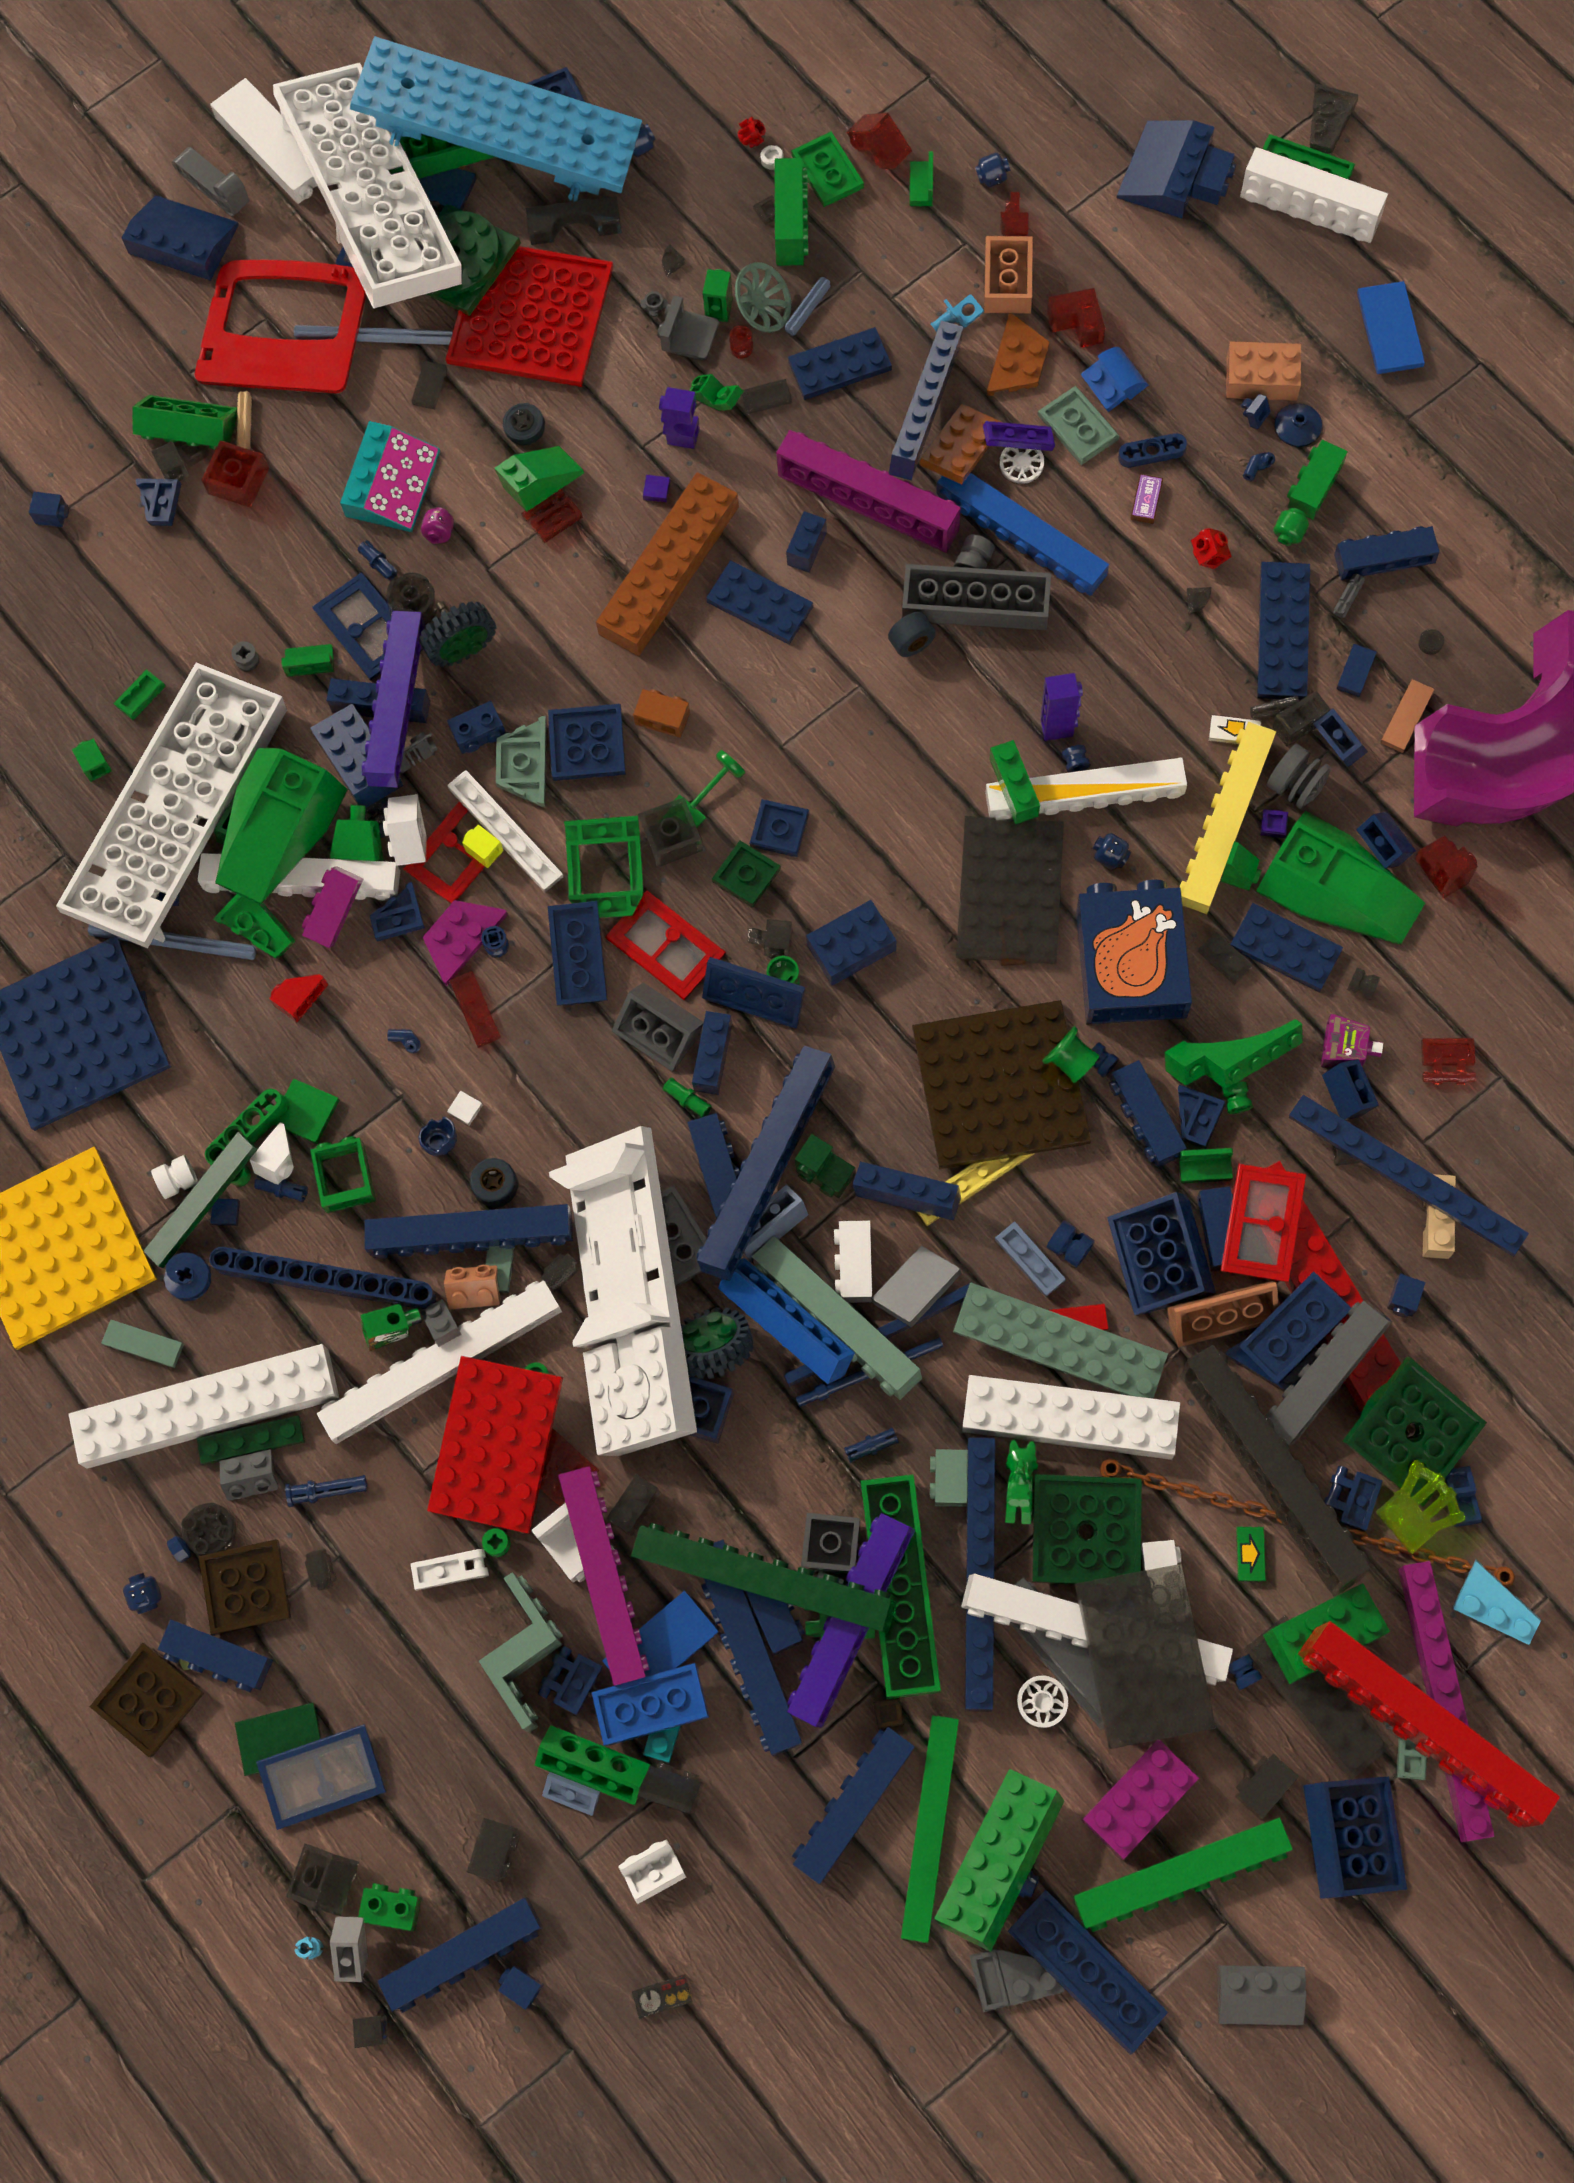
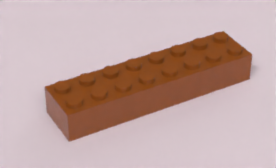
M696 472L597 619L596 625L600 636L637 656L641 655L739 508L737 492Z

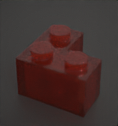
M889 113L864 114L846 132L850 138L851 145L858 151H871L875 163L882 169H895L912 152L911 147Z
M1095 288L1048 297L1047 314L1052 332L1075 328L1080 348L1104 342L1105 325Z
M1445 835L1420 849L1415 858L1443 899L1468 885L1478 868L1475 856L1468 852L1464 846L1457 849L1456 845L1449 841Z

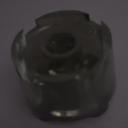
M412 572L402 574L403 577L398 579L394 578L389 583L386 592L390 617H392L393 611L421 612L426 629V625L435 617L437 610L435 589L429 582V579L424 575Z

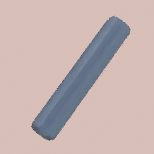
M824 277L819 278L786 323L785 331L792 336L796 335L830 288V281Z

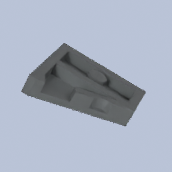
M1003 1950L997 1951L1010 2006L1065 1992L1064 1988L1034 1958Z

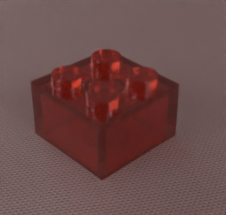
M220 440L204 473L202 483L209 495L251 508L266 477L269 466L264 454Z

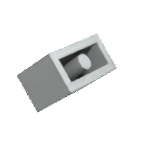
M336 1917L330 1939L334 1981L362 1982L368 1959L364 1918Z

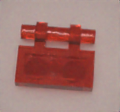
M562 489L529 511L521 513L525 521L532 517L535 518L530 522V526L544 544L583 518L582 512L569 496L562 501L559 500L565 495ZM548 506H553L544 513L542 512V510H544Z
M1423 1038L1421 1040L1422 1066L1433 1067V1072H1423V1082H1433V1085H1442V1082H1456V1085H1465L1466 1082L1476 1081L1475 1072H1466L1465 1067L1474 1066L1476 1063L1474 1038ZM1442 1066H1456V1072H1443Z

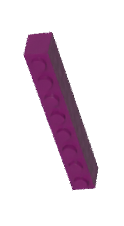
M588 1466L558 1475L613 1684L615 1686L646 1677L645 1671L649 1670L646 1655H640L638 1644H642L639 1628L633 1629L630 1619L635 1617L632 1602H626L624 1592L628 1591L624 1575L619 1576L617 1565H621L617 1549L612 1550L610 1539L614 1538L611 1523L605 1524L603 1513L607 1512L604 1497L598 1498L596 1487L600 1486L597 1471L591 1472V1468Z

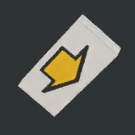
M1212 715L1209 741L1238 744L1235 742L1240 729L1245 730L1248 722L1261 726V721Z

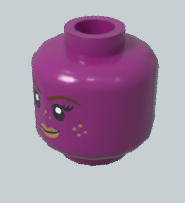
M444 508L430 509L424 515L421 533L425 539L433 544L447 542L451 537L454 519Z

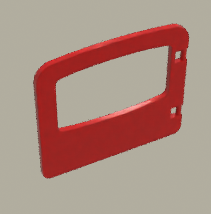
M234 260L225 264L217 275L214 297H212L201 343V352L196 364L194 374L196 380L204 385L321 393L343 392L348 382L367 295L354 268L336 264L293 260ZM285 279L346 286L348 289L337 336L333 339L290 340L252 337L225 332L236 283L240 280ZM221 289H227L226 298L220 297ZM207 351H213L211 360H205Z

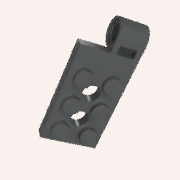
M642 1179L633 1182L634 1191L646 1187ZM673 1185L661 1192L666 1227L675 1225L679 1229L675 1237H668L675 1288L702 1273L697 1262V1253L699 1248L705 1245L707 1239ZM680 1247H689L691 1255L686 1259L679 1258L677 1251Z

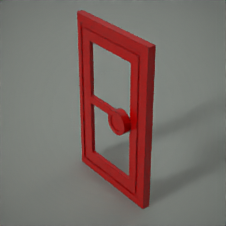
M460 801L426 841V862L442 843L446 847L457 848L472 859L456 881L449 886L423 867L426 862L407 864L403 869L450 904L460 898L485 867L468 854L462 845L457 843L458 838L452 832L468 812L467 808Z

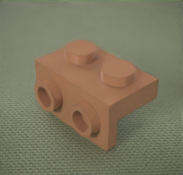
M480 1265L471 1268L455 1267L447 1270L444 1287L449 1310L500 1305L501 1298L497 1282V1266Z

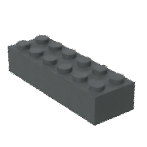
M906 564L902 618L914 612H922L930 623L1047 630L1051 573Z

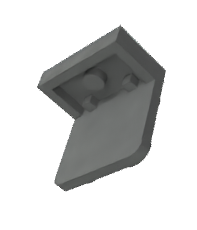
M673 296L671 304H667L665 309L664 324L661 323L658 329V338H660L662 350L699 360H706L719 326L718 319L684 311L683 298Z

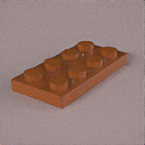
M961 404L923 454L919 465L959 484H963L990 447L986 445L983 430L985 421H1001Z

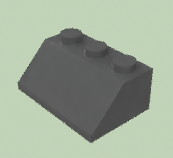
M643 982L628 993L612 1032L673 1072L695 1043L704 1022Z
M1217 1965L1218 2024L1303 2025L1306 2004L1305 1967Z

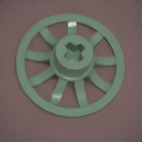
M754 262L746 265L738 274L735 284V296L740 312L745 320L755 329L766 333L776 332L783 328L790 317L791 298L788 287L782 276L768 264ZM757 269L765 270V276L760 284ZM748 271H751L753 275L752 284L744 278ZM772 275L779 284L766 291L765 288ZM741 284L746 286L748 290L742 296L740 295ZM782 289L785 301L770 299L769 296ZM769 306L784 307L785 311L783 317L779 314V312H777ZM758 314L762 316L764 326L754 321ZM767 314L773 316L778 324L770 327V318Z

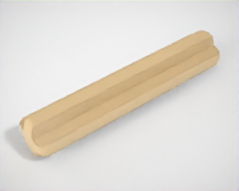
M248 391L238 393L236 452L240 457H248L250 455L252 397Z

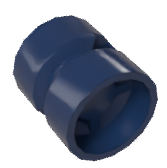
M1064 1220L1051 1237L1046 1248L1056 1255L1063 1254L1064 1260L1077 1268L1089 1253L1095 1240L1084 1232L1078 1234L1077 1228Z

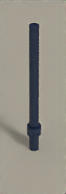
M939 1337L905 1351L903 1354L910 1360L942 1348L943 1343ZM860 1370L827 1385H824V1383L814 1387V1390L796 1397V1401L799 1407L818 1399L822 1401L829 1398L830 1394L866 1380L869 1377L863 1370Z

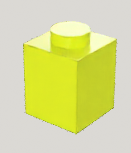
M479 824L474 830L470 829L463 838L464 841L462 843L465 851L486 868H489L504 851L501 841Z

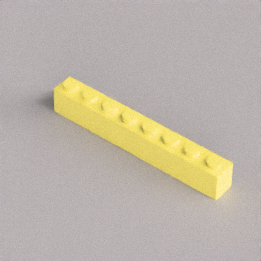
M1251 722L1247 723L1245 730L1240 729L1235 742L1239 744L1237 751L1232 750L1227 763L1231 765L1229 773H1223L1219 786H1222L1223 789L1221 794H1215L1211 807L1214 808L1213 815H1207L1202 828L1206 830L1204 838H1198L1194 851L1198 852L1195 860L1190 859L1185 873L1190 875L1187 882L1182 881L1180 884L1182 906L1208 914L1276 731Z

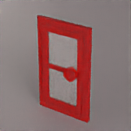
M647 890L643 894L632 916H623L605 936L608 941L683 1000H686L705 978L709 958L721 960L726 954L723 949Z
M1238 1164L1221 1266L1222 1272L1289 1282L1306 1174Z

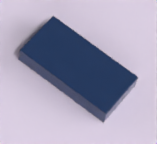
M1353 644L1336 689L1360 697L1377 652Z

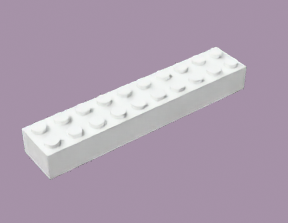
M323 1344L72 1412L69 1413L78 1464L88 1469L340 1398L329 1350Z

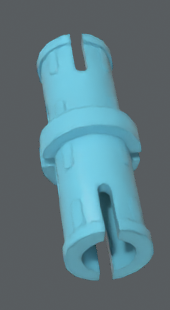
M305 1937L295 1945L298 1946V1949H295L296 1954L303 1959H307V1957H309L308 1960L314 1959L323 1952L321 1950L323 1948L322 1942L314 1937L311 1940L310 1937Z

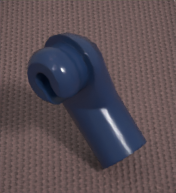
M1267 452L1252 456L1243 473V478L1253 481L1257 471L1266 469L1274 464V454Z
M388 1029V1041L401 1042L409 1053H416L420 1050V1040L412 1030Z

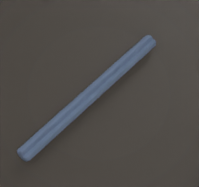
M296 325L294 327V336L296 339L304 340L333 339L337 336L339 327ZM359 327L357 341L449 345L453 331Z
M89 924L88 933L91 936L109 939L116 936ZM163 932L165 936L164 942L153 939L150 944L249 960L255 959L257 952L254 945ZM116 936L119 940L129 941L119 936Z

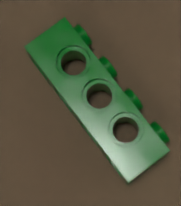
M550 1725L539 1745L534 1766L635 1805L646 1784L651 1765Z

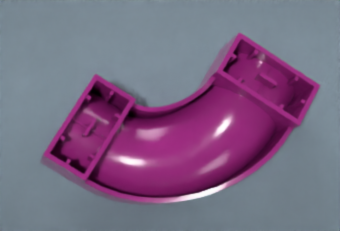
M1567 610L1533 633V679L1541 681L1532 696L1520 708L1496 715L1446 704L1415 725L1414 818L1456 827L1464 822L1478 824L1504 823L1538 813L1574 793V611Z

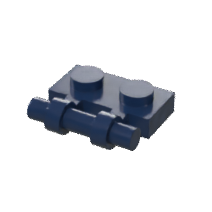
M1338 1466L1336 1474H1333L1330 1480L1332 1486L1329 1495L1324 1498L1322 1504L1324 1506L1322 1516L1332 1519L1334 1511H1340L1342 1515L1339 1523L1365 1532L1383 1481L1358 1471L1355 1473L1352 1481L1346 1478L1348 1468ZM1342 1488L1350 1490L1346 1503L1338 1500Z
M563 1646L559 1654H555L552 1660L554 1664L547 1677L544 1676L540 1682L542 1686L537 1694L547 1699L551 1690L558 1692L553 1703L578 1715L603 1667L578 1654L574 1663L568 1661L572 1650ZM565 1668L569 1672L561 1685L556 1680L562 1669Z

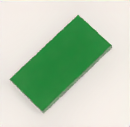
M1271 134L1268 135L1262 148L1263 150L1350 180L1356 165L1355 163Z

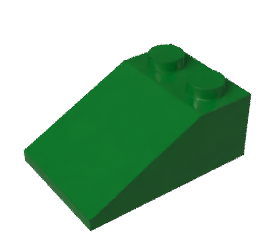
M560 446L516 454L494 468L503 488L526 512L584 474V470Z

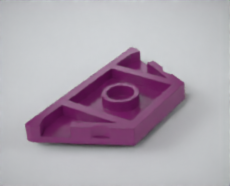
M454 900L423 936L424 942L446 986L449 985L483 945L481 940L483 931L490 926H499L507 917L508 913L506 910Z

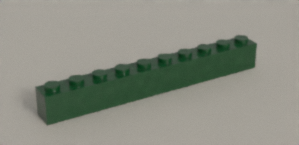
M650 1523L649 1527L640 1525L631 1554L632 1557L878 1631L889 1632L897 1601L889 1599L891 1593L875 1589L874 1594L864 1591L865 1586L849 1581L848 1586L838 1584L840 1578L824 1574L823 1579L814 1577V1571L798 1567V1571L788 1569L789 1563L774 1559L773 1563L770 1564L763 1561L764 1556L748 1552V1556L738 1554V1548L724 1544L723 1549L713 1547L715 1541L699 1537L698 1542L689 1540L690 1534L675 1530L672 1535L664 1532L666 1527L654 1523Z

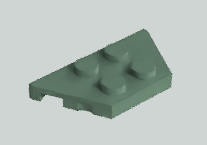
M546 716L539 717L537 722L527 727L523 725L512 733H506L498 737L496 746L497 787L541 807H545Z

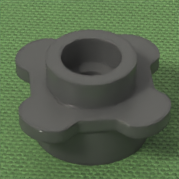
M653 291L645 296L640 305L641 308L649 311L650 316L656 317L662 309H666L668 301L663 299L659 292Z

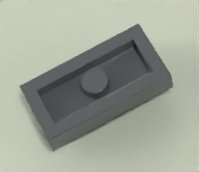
M443 1299L420 1311L438 1347L461 1335Z

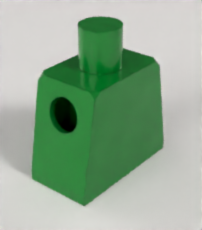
M351 805L350 820H337L330 859L383 861L378 821L365 820L366 806Z

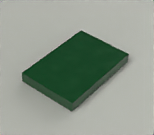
M315 1703L235 1722L244 1776L246 1777L259 1773L256 1761L322 1739ZM325 1754L319 1755L318 1757H325Z

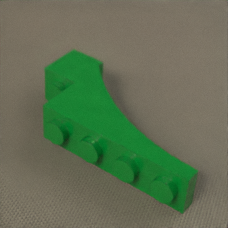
M1294 1019L1266 1033L1233 1041L1216 1043H1187L1182 1041L1165 1051L1166 1072L1185 1086L1206 1074L1224 1089H1227L1303 1043L1302 1023Z

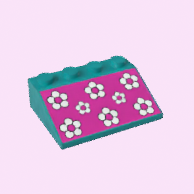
M369 421L340 501L345 517L413 532L441 451L440 448L395 427Z

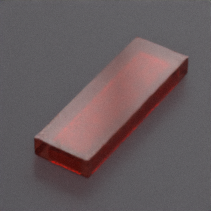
M473 971L449 980L477 1047L479 1048L500 1039V1034Z

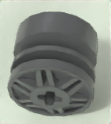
M1296 743L1276 766L1266 786L1279 795H1282L1290 788L1291 792L1288 801L1292 803L1300 795L1296 807L1303 810L1321 792L1332 767L1325 764L1317 771L1322 762L1319 758L1310 765L1306 764L1311 753Z

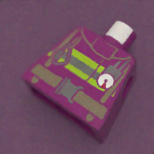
M1330 1014L1326 1025L1321 1067H1335L1340 1063L1359 1059L1363 1067L1367 1055L1381 1057L1383 1042L1369 1040L1370 1027L1368 1025Z

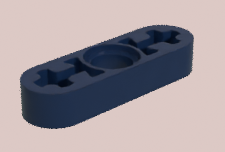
M1174 433L1125 443L1120 447L1118 460L1122 466L1131 468L1180 458L1186 451L1187 440L1183 435ZM1172 443H1176L1177 446H1180L1179 449H1175V447L1172 446ZM1155 446L1159 449V453L1150 455L1146 452V448ZM1126 452H1130L1133 458H1129Z

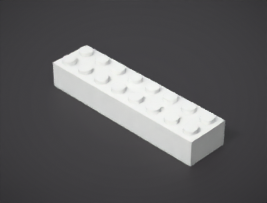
M969 1375L962 1432L1172 1460L1176 1449L1180 1402Z

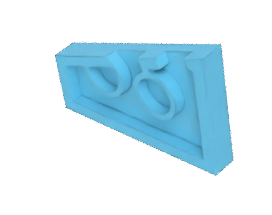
M1477 1559L1475 1560L1453 1605V1609L1529 1645L1541 1622L1540 1618L1517 1596H1514L1502 1585L1495 1576L1489 1573Z

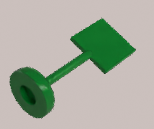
M723 750L716 754V760L723 768L690 804L679 794L655 821L681 845L706 819V816L695 807L727 772L736 778H741L746 773Z

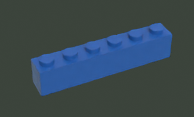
M745 1258L740 1260L730 1281L721 1280L718 1289L761 1325L765 1331L769 1332L785 1348L792 1352L802 1363L815 1372L820 1379L829 1384L845 1376L855 1352Z

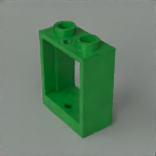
M350 1136L343 1138L339 1143H321L316 1146L317 1148L310 1149L321 1206L326 1213L376 1201L365 1144L360 1137ZM358 1152L364 1187L329 1195L323 1160Z

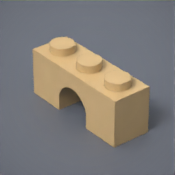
M1435 1175L1455 1187L1456 1176ZM1423 1201V1207H1427V1221L1423 1231V1257L1449 1259L1455 1252V1220Z

